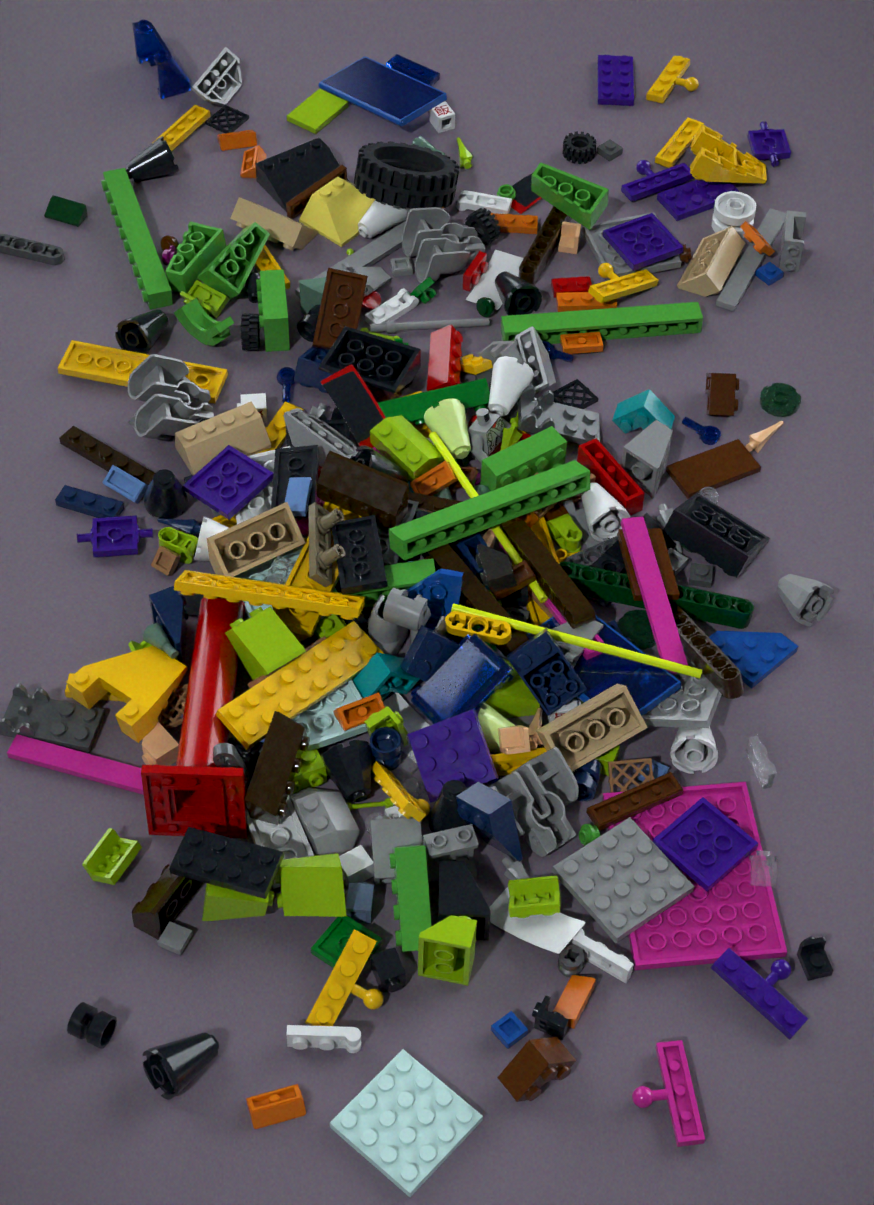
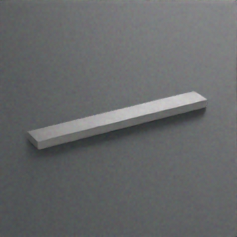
M770 208L759 226L758 232L772 246L784 225L786 213ZM753 241L748 245L716 300V306L735 311L754 278L756 269L760 267L767 254L758 253L753 248L755 245Z
M406 221L330 268L344 271L345 269L341 266L344 262H347L352 267L372 266L402 247V232ZM328 269L313 279L326 277ZM298 287L295 289V295L300 298V288Z

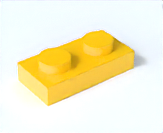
M473 354L463 356L460 361L461 371L474 375L493 368L491 360L485 359L482 356L476 357Z

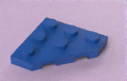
M439 569L407 589L408 598L414 600L418 594L428 599L427 606L430 609L431 615L425 627L435 630L441 616L446 617L451 612L453 603L460 605L464 572Z
M716 631L709 636L718 648L739 668L742 681L750 688L755 687L798 650V646L782 633Z

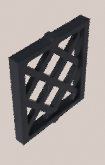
M224 105L206 120L205 124L223 133H231L249 119V115ZM234 115L235 118H228V116ZM219 116H225L226 119H219ZM229 121H236V123L229 124ZM220 122H227V124L220 125Z
M578 379L553 391V402L580 409H585L599 400ZM579 385L583 390L576 389V386ZM565 391L573 392V395H565ZM575 393H583V397L575 396ZM585 394H588L592 398H586ZM555 397L562 398L561 402H559ZM564 398L572 399L571 403L564 402ZM574 399H575V400H582V403H581V404H575V403H574Z

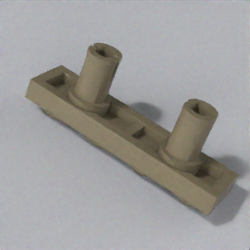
M314 502L308 506L309 578L327 587L332 584V563L345 556V550L339 544H335L331 548V528L344 520V514L342 511H338L337 508L329 512Z

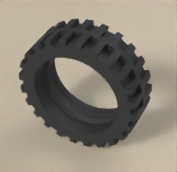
M381 141L377 142V144L369 143L359 149L354 186L356 189H359L361 194H366V197L374 198L377 202H384L390 206H400L404 209L446 208L453 203L460 169L455 160H450L449 156L442 155L439 151H432L430 148H422L415 144L408 145L403 142L394 143L391 141L384 143Z

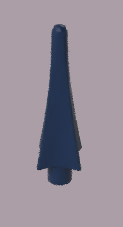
M157 519L159 523L172 526L199 538L202 523H197L195 519Z

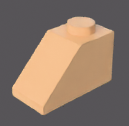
M159 722L143 738L142 759L146 765L170 766L177 761L179 744Z

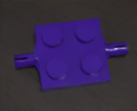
M762 121L760 123V130L748 131L747 137L752 155L758 160L770 159L771 165L774 167L775 164L776 167L779 165L778 159L791 157V150L784 129H769L767 122Z
M137 515L92 518L90 533L77 534V543L91 542L93 557L138 554L140 538H153V529H139Z

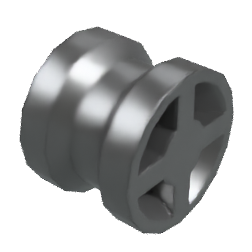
M567 945L561 951L558 960V969L561 974L571 977V975L578 976L582 972L584 962L583 950L576 945Z

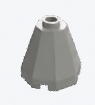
M793 574L782 577L778 582L777 593L793 619L800 624L810 627L814 625L811 622L812 620L817 619L819 622L825 617L833 604V598L830 596V593H833L834 589L825 583Z

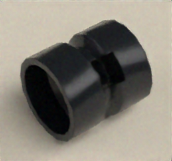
M318 304L313 306L308 314L303 316L297 323L299 334L309 342L314 340L320 305Z
M81 1002L69 1019L67 1032L81 1040L86 1038L88 1043L102 1049L109 1043L115 1032L117 1017L104 1011L98 1013L97 1008Z

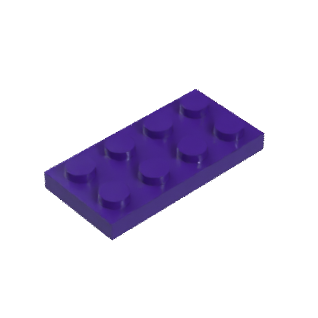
M598 55L597 86L599 105H634L632 56Z
M697 179L658 193L657 200L676 221L713 209L716 198L724 192L740 191L731 182H706L702 179Z

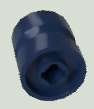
M381 727L376 729L370 736L371 762L374 764L378 761L389 771H392L402 761L401 737L393 728Z
M596 759L572 771L578 784V801H590L595 797L597 782L602 771V765Z

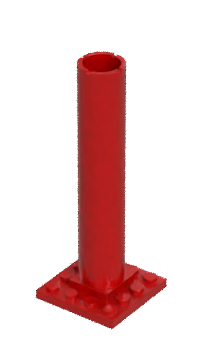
M203 597L201 600L176 766L154 764L142 765L141 768L149 835L184 836L188 827L230 838H247L248 825L244 801L245 784L243 768L217 767L213 761L214 746L219 743H228L230 730L216 716L218 709L234 700L239 656L225 632L232 629L230 624L242 618L244 621L245 605L242 600L240 602H229L226 598L217 597L216 599Z

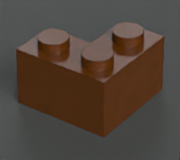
M706 373L705 394H708V415L734 416V411H738V399H735V391L739 390V378H736V374Z
M557 1037L532 1039L523 1046L497 1078L516 1102L532 1101L541 1094V1087L546 1082L566 1078L570 1074V1068L576 1062V1059Z

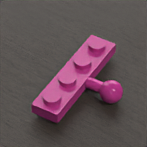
M683 1041L656 1043L655 1049L664 1089L651 1090L646 1086L637 1087L632 1094L633 1102L640 1108H647L653 1101L667 1100L677 1147L704 1144L705 1136Z

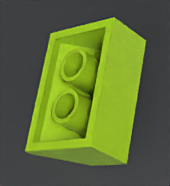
M402 415L385 418L370 430L371 444L386 458L406 470L410 481L428 472L444 460L438 449Z
M451 915L420 932L418 976L468 986L475 957L477 920H472L467 916L457 917Z

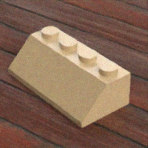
M240 197L230 218L237 221L236 225L241 228H246L256 222L270 233L268 240L277 244L281 241L284 243L283 247L294 251V248L302 250L319 232Z
M733 226L702 239L677 284L679 289L704 297L712 294L716 295L723 289L722 286L728 279L729 273L735 266V262L745 245V242Z
M252 401L175 432V448L193 476L228 445L246 456L254 455L271 447L262 417Z
M288 502L207 538L209 560L215 574L234 577L305 544Z
M616 684L537 729L536 732L546 751L557 747L571 771H574L648 727L626 685Z

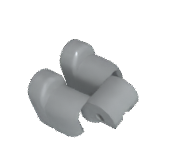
M442 208L410 209L404 225L402 249L407 257L417 256L415 273L420 283L428 277H431L436 282L441 274L460 271L467 264L472 263L479 251L485 253V247L481 239L477 237L478 234L475 228L464 227L458 223H448L450 215Z
M151 354L130 374L127 386L129 397L133 400L145 401L138 409L134 420V429L139 437L155 439L161 434L175 436V432L195 425L201 419L214 417L213 407L208 404L211 399L209 390L201 389L195 383L188 380L179 382L181 378L189 373V368L180 359Z
M393 587L387 597L384 610L383 599L385 596L381 594L369 616L368 632L366 634L384 654L397 656L407 638L408 629H410L411 646L421 625L425 626L428 622L431 612L427 606L428 599L423 598L422 595L418 594L413 600L408 598V591L406 589L399 590ZM441 616L434 631L452 640L450 633L446 630V617Z
M557 747L533 758L512 771L511 774L488 786L512 800L518 837L523 835L528 846L537 855L545 857L576 836L575 831L565 816V806L577 800L578 784ZM534 800L536 801L537 805L539 806L542 812L541 815L533 806Z

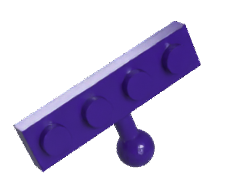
M640 160L636 165V170L639 174L646 175V177L622 185L621 192L632 202L692 180L694 177L690 174V168L685 163L654 173L651 170L649 161Z
M730 948L711 966L714 972L789 1040L808 1020L803 1013L773 987L778 980H785L791 974V966L786 960L778 959L774 961L771 965V973L765 979Z

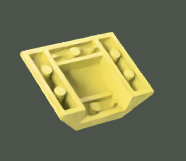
M337 176L311 195L299 222L319 231L320 235L343 247L360 234L358 232V223L375 199H370L366 197V194H361L359 189L355 188V184Z

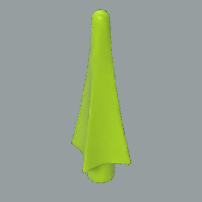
M457 137L460 168L470 169L473 167L471 164L473 155L467 150L461 139Z
M512 422L510 428H503L501 450L516 444L521 438L522 434L518 432V423Z

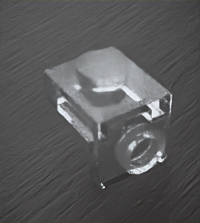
M756 851V855H749V861H751V886L777 887L778 856H771V851Z

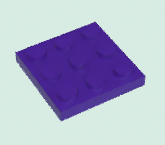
M653 213L603 230L605 240L633 271L683 253V246Z
M228 445L189 479L183 487L187 493L230 520L273 481V472Z
M474 709L407 734L430 803L436 802L443 785L450 780L461 781L468 789L477 782L485 784L499 779L476 710Z
M704 797L653 839V843L669 860L707 892L756 850L758 846L757 841Z

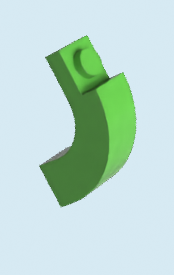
M197 298L173 312L187 332L205 345H216L231 335L229 326L234 324L231 316L222 321L212 319L204 311Z

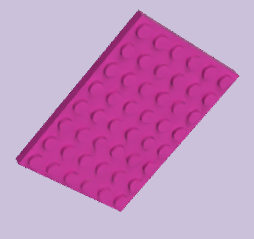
M746 782L682 787L683 795L630 817L653 841L657 835L704 797L758 842L757 849L708 892L676 866L693 884L694 890L628 935L635 970L714 964L728 948L744 961L786 957L787 948ZM623 792L603 793L602 800L604 801ZM621 822L609 826L608 831L617 826L618 824H620Z

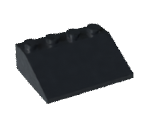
M318 137L255 163L256 180L287 212L286 203L340 165L330 148Z
M345 326L320 364L319 370L334 374L352 364L366 385L396 394L414 379L420 369L421 349Z
M696 493L674 509L663 529V532L668 534L670 539L681 542L689 551L700 554L708 563L717 565L723 569L724 573L736 578L747 569L770 539L699 493Z

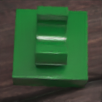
M428 277L410 295H414L416 298L420 296V300L426 304L430 300L426 294L430 298L436 295L435 290L430 288L435 282L431 277Z

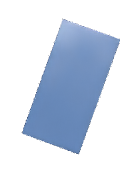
M112 465L102 482L137 504L149 486Z
M311 477L289 478L285 502H288L293 516H306L312 488Z

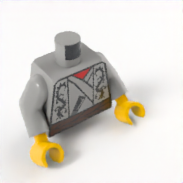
M486 408L476 411L477 419L468 430L471 458L478 460L481 464L483 459L499 452L502 444L503 428H510L511 426L500 415L489 413ZM521 430L518 431V432L521 433V434H522V433H526L525 431H521Z

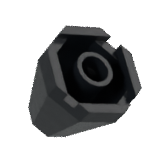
M352 740L349 741L350 746L344 747L343 743L337 744L322 754L326 774L347 800L361 802L367 799V795L371 793V749L368 741Z

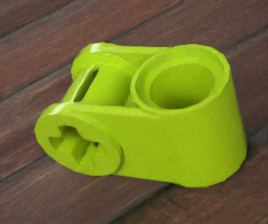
M564 514L547 521L546 524L550 536L561 549H565L567 553L581 551L582 531L577 527L569 514Z
M172 527L161 529L158 533L159 546H165L180 555V562L185 564L192 563L197 549L198 538Z

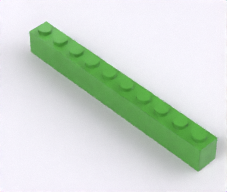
M120 168L103 172L104 180H101L103 192L107 191L105 196L107 203H111L109 206L111 214L115 215V225L120 227L118 231L120 239H124V250L129 252L127 256L129 264H133L134 277L138 276L136 280L139 290H143L141 291L143 302H147L150 310L173 305L170 285L126 169Z
M699 302L501 316V335L503 341H514L517 334L533 326L543 344L560 343V335L600 332L602 340L701 333L703 316Z
M574 460L390 528V549L403 560L583 493L590 490V470Z

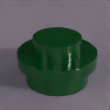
M486 297L478 299L476 307L479 314L483 317L491 316L495 310L493 300Z

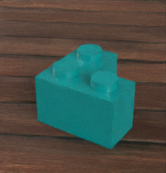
M648 389L618 403L612 421L626 434L640 427L644 430L655 420L671 429L675 415Z
M377 652L355 677L353 683L362 699L380 693L382 701H384L391 692L407 694L419 681V678L406 673L400 667L404 658Z

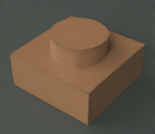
M159 546L151 566L167 576H172L181 556L165 546Z

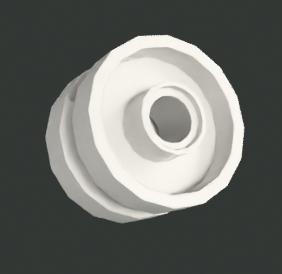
M735 191L724 192L719 195L715 200L711 227L716 233L733 226L740 237L744 238L743 234L745 232L740 226L745 221L753 226L756 213L754 199L745 193Z

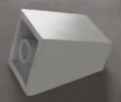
M657 420L623 447L621 467L643 492L652 498L656 495L668 461L673 430Z

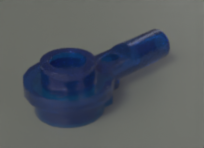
M542 341L549 353L550 360L560 359L572 363L574 355L555 350L551 343Z
M290 367L281 368L277 373V382L283 386V403L285 401L290 403L291 385L296 383L294 381L295 371Z
M684 417L682 421L683 425L696 431L702 442L707 445L717 443L721 437V432L717 427L702 426L688 417Z

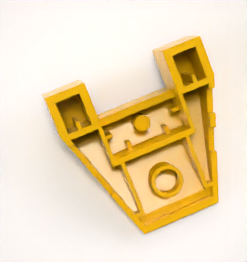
M703 124L691 141V150L696 155L690 165V174L694 178L702 179L706 182L766 183V164L748 152L745 154L741 153L736 149V144L733 142L728 144L721 139L723 135Z
M150 646L85 665L66 683L73 699L88 709H91L108 692L125 702L126 705L115 714L121 731L139 743L157 725L159 714L162 709H166L168 705L167 700L171 693L176 691L188 668L175 658L171 659L164 651L155 646Z

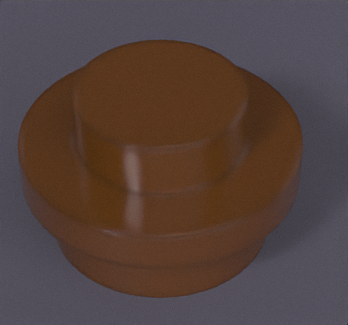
M167 235L161 239V249L163 251L170 249L171 245H174L175 251H177L179 243L175 237Z
M686 244L683 245V253L679 254L681 263L686 262V264H689V259H692L691 248H686Z

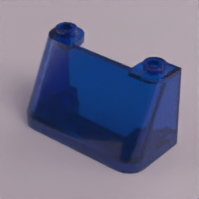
M148 20L132 23L137 61L139 64L147 61L151 67L157 66L159 85L157 90L159 97L164 99L189 92L192 88L191 78L154 25Z
M470 634L466 635L460 642L461 647L423 686L418 685L411 692L412 698L410 702L432 724L472 709L477 711L498 688L501 689L503 687L500 684L501 682H510L517 675L477 634L472 636Z

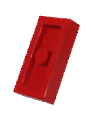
M479 251L463 274V290L470 292L473 286L478 284L482 273L487 271V253Z
M590 276L551 279L554 298H556L557 293L588 292L592 285Z

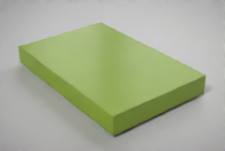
M319 88L287 115V121L317 134L348 107V101Z

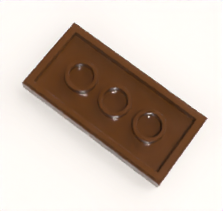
M328 268L313 347L330 350L345 326L354 329L358 328L368 276Z
M739 439L666 466V472L687 499L696 493L703 494L758 473L761 469L759 463Z
M618 529L617 537L634 601H643L623 530ZM647 529L668 600H678L680 593L662 529Z

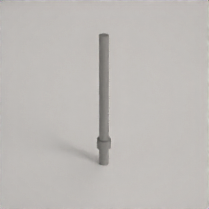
M489 318L400 323L386 321L382 324H370V332L386 331V333H395V331L439 329L451 324L454 328L489 326L490 322Z

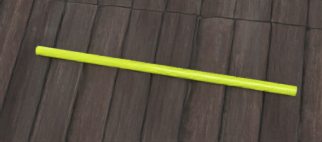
M431 432L429 438L444 460L449 462L456 478L470 499L479 496L438 434ZM499 524L490 527L513 563L517 565L523 560ZM537 581L529 584V587L540 603L547 601L548 597Z
M454 603L451 612L459 611L505 621L512 629L534 635L545 629L541 626ZM547 628L554 640L701 678L702 669Z

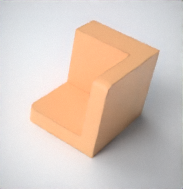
M562 222L558 252L577 254L580 243L581 224Z
M518 725L498 728L500 752L504 754L530 752L528 727Z

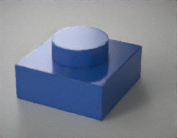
M768 262L756 269L755 276L769 286L783 278L784 272L773 263Z
M512 1011L491 1025V1031L507 1049L528 1034L527 1027Z

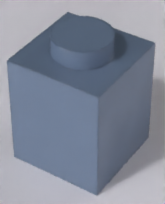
M349 882L346 915L358 923L371 924L374 884Z

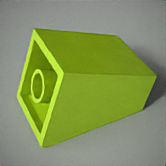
M262 607L255 609L249 613L251 618L243 621L242 618L230 624L232 629L225 632L252 680L262 675H268L306 652L302 644L271 607L265 610Z
M482 655L477 656L476 688L480 706L486 703L505 718L535 715L537 709L540 708V704L510 661Z
M338 853L284 859L275 877V884H280L281 893H276L278 908H283L284 916H347L342 865Z
M206 883L202 921L265 916L267 906H272L274 891H269L267 898L264 899Z

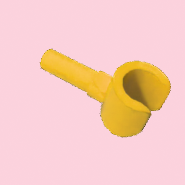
M565 549L556 550L559 563L564 562L567 557L580 552L567 553Z

